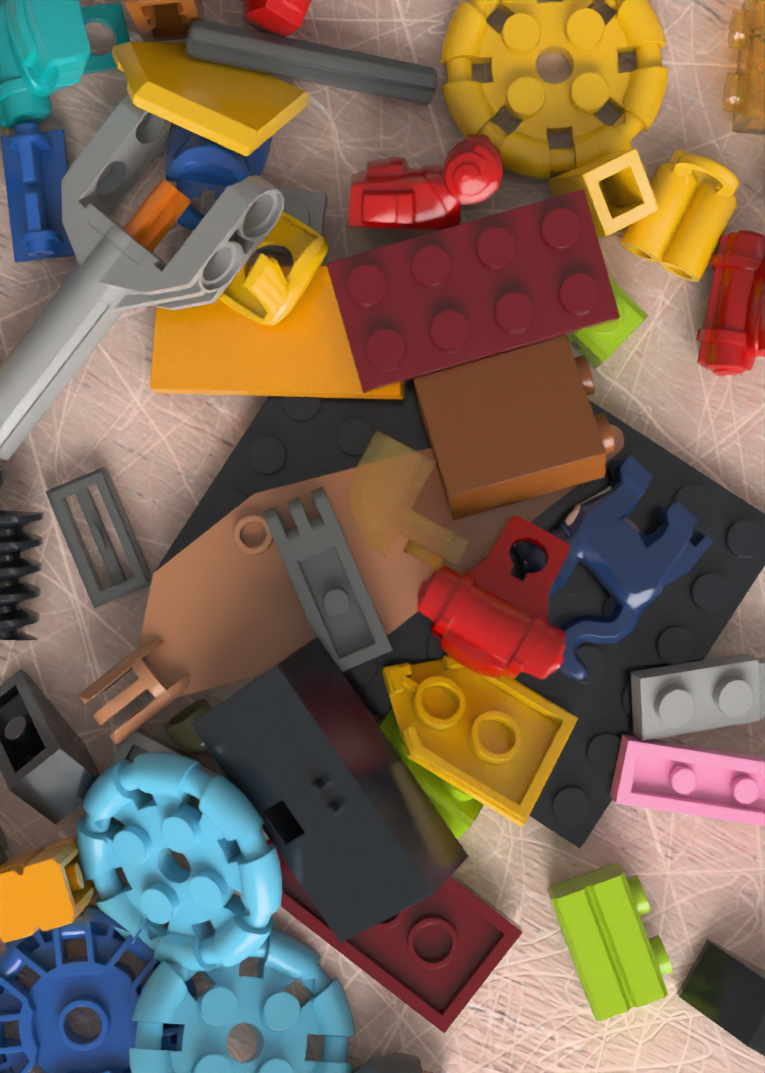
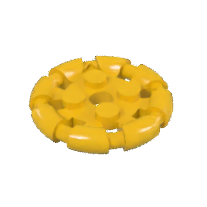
M461 0L446 28L440 56V63L447 68L448 83L442 86L444 99L450 115L465 139L468 134H484L489 136L491 142L500 151L504 170L523 177L547 181L550 180V175L562 174L609 153L631 150L630 143L641 130L649 131L656 120L663 104L668 82L669 69L662 67L661 49L667 46L661 22L649 0H603L617 12L606 26L602 16L597 11L591 9L598 0H560V2H544L539 4L537 0H469L468 2ZM496 8L509 17L504 23L500 34L487 24V18ZM548 53L562 55L570 64L571 76L566 81L558 84L544 81L536 70L538 59ZM636 53L637 69L632 72L618 73L617 54ZM490 64L491 82L480 83L473 81L472 65ZM606 102L621 114L612 126L603 124L595 117ZM504 108L514 118L522 122L509 136L493 123ZM569 132L570 148L549 149L547 134Z

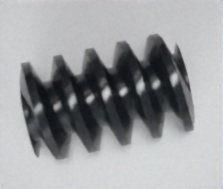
M0 510V640H38L36 637L20 631V628L38 622L40 615L36 611L21 606V602L40 596L41 589L23 581L22 578L23 576L40 571L42 563L23 554L25 550L42 545L43 538L24 529L25 525L42 520L44 512Z

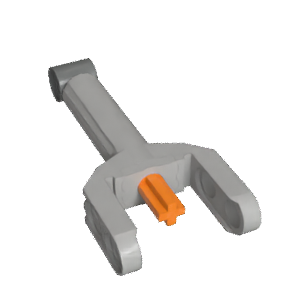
M127 94L61 179L62 223L75 252V269L0 365V459L8 461L124 310L155 306L174 311L215 303L279 220L284 208L282 192L259 175L249 176L241 182L228 186L167 264L153 251L192 202L188 197L164 178H161L124 227L110 218L167 144L172 123L152 114L147 124L136 133L137 126L149 112L135 106L129 94ZM114 162L108 175L97 183L107 165ZM258 199L255 206L251 207V205ZM0 466L1 488L4 482L5 472L4 468Z

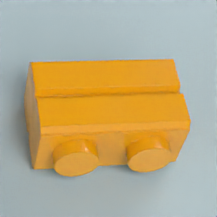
M76 836L51 843L45 849L40 846L14 854L0 866V939L4 943L33 935L39 928L44 932L73 923L95 897L96 888L92 879L84 880L77 855L79 850L76 845Z

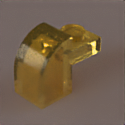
M376 431L357 466L350 489L351 512L360 534L373 549L383 556L387 555L397 534L409 539L403 551L438 570L443 559L457 565L470 541L411 510L436 462L389 436Z

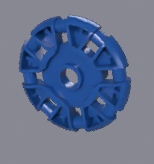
M87 905L84 908V912H81L71 924L44 932L39 928L33 935L5 943L7 947L0 955V1073H29L36 1063L46 1073H131L129 1068V1048H135L137 1021H132V1017L143 987L161 963L154 958L155 951L144 943L139 936L134 944L132 942L135 938L131 934L125 940L114 927L127 930L97 906ZM85 938L87 955L67 959V940ZM126 949L146 963L136 978L133 970L127 964L117 962ZM25 964L40 975L31 990L19 981V976L17 975ZM190 978L185 984L188 992L192 997H195L197 991L193 978ZM80 1006L93 1009L101 1019V1032L93 1037L77 1035L70 1028L68 1022L69 1012ZM19 1020L20 1039L5 1036L4 1022ZM163 1024L161 1050L177 1051L179 1025Z

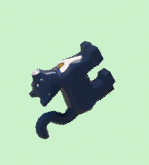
M622 455L610 468L614 481L605 490L574 506L555 530L548 532L565 541L570 546V551L549 590L548 598L560 588L565 587L577 564L582 562L596 576L616 603L609 617L581 615L563 623L559 628L566 632L565 641L567 643L563 654L564 660L558 669L570 679L579 681L586 678L589 673L577 652L578 646L582 642L616 643L634 630L642 613L662 593L664 586L688 573L713 544V541L707 535L694 529L698 519L679 501H671L660 512L661 525L654 533L648 536L628 517L646 492L653 477L633 456L625 458ZM520 541L513 545L512 549L519 561L520 572L524 577L528 573L539 572L545 567V555L536 544Z

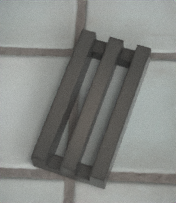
M102 467L45 491L94 608L151 585L152 574L107 468ZM97 485L133 570L135 577L127 580L92 498L89 488ZM73 494L78 499L114 585L108 589H103L67 503L66 497Z

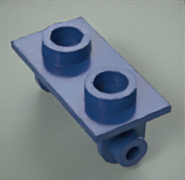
M24 123L15 125L13 127L14 135L0 136L14 261L17 263L75 256L62 223L61 179L69 170L64 130L40 132L38 124Z

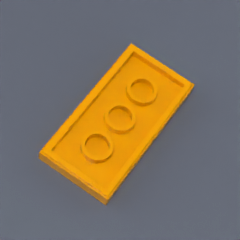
M247 265V276L254 265ZM280 266L285 278L293 266ZM320 266L290 313L273 326L254 322L219 299L212 304L174 311L156 307L150 389L155 393L404 400L405 382L363 393L327 266Z

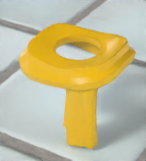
M282 211L279 220L255 252L266 245L277 244L287 248L293 258V267L285 278L276 259L272 257L269 259V257L261 253L248 276L246 275L247 261L218 298L240 314L261 325L273 326L290 313L322 265L324 257L328 252V242L317 231Z

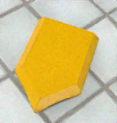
M126 42L112 47V57L117 68L126 75L128 80L127 91L135 106L243 156H249L308 105L309 96L306 91L266 73L192 59L186 55V43Z
M444 655L439 660L414 665L404 663L384 667L381 672L407 757L520 827L524 826L578 717L515 679L505 676L493 678L478 674L465 668L449 655Z

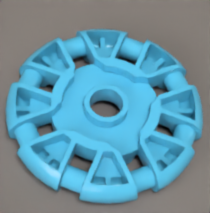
M142 753L136 756L133 763L125 759L120 760L99 775L83 799L82 806L87 813L77 821L76 845L79 850L77 855L84 880L92 879L99 894L95 904L127 931L114 927V929L125 940L130 934L133 938L136 935L137 937L139 936L144 943L155 951L154 958L159 962L176 963L193 971H212L217 967L215 964L217 962H221L225 966H233L257 951L274 927L271 914L277 912L281 906L282 874L276 847L272 844L268 845L260 828L264 824V820L249 799L223 775L219 774L213 777L201 770L200 762L172 753ZM193 796L200 800L199 810L187 804L192 800ZM112 817L125 824V826L122 827L112 821ZM172 850L183 853L186 856L191 871L183 869L176 863ZM115 868H123L129 883L122 884ZM235 890L241 893V897L234 894ZM208 920H211V923L215 929V935L212 937L210 936L212 935L213 930ZM169 922L168 928L162 925Z
M274 928L259 949L249 956L260 958L257 977H239L240 962L233 966H225L221 962L215 963L217 967L212 971H199L210 987L202 992L196 1000L188 992L185 983L198 971L188 970V968L176 963L168 964L162 961L143 987L133 1013L132 1021H137L135 1048H129L131 1073H351L353 1064L347 1063L349 1037L355 1038L350 1004L337 976L331 980L319 965L318 961L321 956L298 938ZM212 929L213 933L210 937L215 935V929ZM297 978L311 994V997L302 1004H299L292 994L284 991ZM240 1023L249 1025L257 1036L256 1051L251 1058L244 1062H238L233 1059L227 1049L228 1034L234 1026ZM163 1024L179 1025L177 1051L161 1050ZM307 1034L324 1036L322 1061L305 1060Z

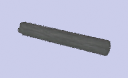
M199 19L192 20L188 30L186 55L192 59L420 105L431 104L437 87V71L429 66Z

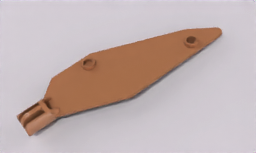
M611 424L609 425L615 450L607 453L606 462L618 454L624 446L622 431ZM429 448L254 493L153 573L138 648L77 696L85 706L110 689L132 669L134 670L139 679L93 715L94 719L101 726L145 691L149 690L156 698L142 710H138L127 719V722L109 735L116 746H118L178 697L258 677L316 638L264 519L263 512L275 507L280 513L284 522V528L287 531L296 527L287 502L299 497L309 520L317 518L321 515L313 504L311 491L322 486L335 512L387 635L418 612L417 594L420 585L435 570L446 565L461 574L465 573L489 556L513 516H519L532 522L576 486L453 521L432 449Z

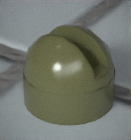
M206 699L198 700L173 716L165 724L164 729L174 744L184 752L199 754L209 751L191 723L213 708Z

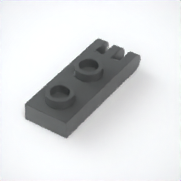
M322 486L311 491L313 504L321 516L309 520L299 497L287 502L296 527L286 531L283 519L275 507L264 511L263 516L315 637L320 639L343 672L392 651L393 647Z

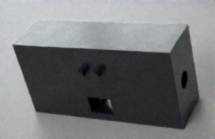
M318 637L191 723L229 781L256 808L264 820V824L261 826L273 845H275L277 851L340 943L433 895L469 857Z

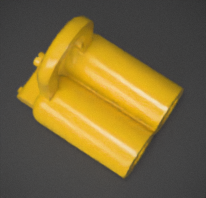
M675 148L669 162L659 165L650 181L659 210L628 225L620 245L639 258L659 263L665 270L682 279L696 283L700 282L711 256L719 244L720 237L724 234L736 210L737 197L735 193L741 180L730 169L713 159L698 154L684 153L683 149L678 150Z

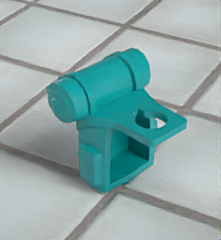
M0 0L1 127L13 129L15 125L24 123L39 125L52 114L51 94L63 88L79 84L82 75L118 69L112 57V51L105 55L90 53L91 48L85 25L91 22L106 25L115 37V45L131 42L123 10L119 4L111 3L80 7L79 0Z

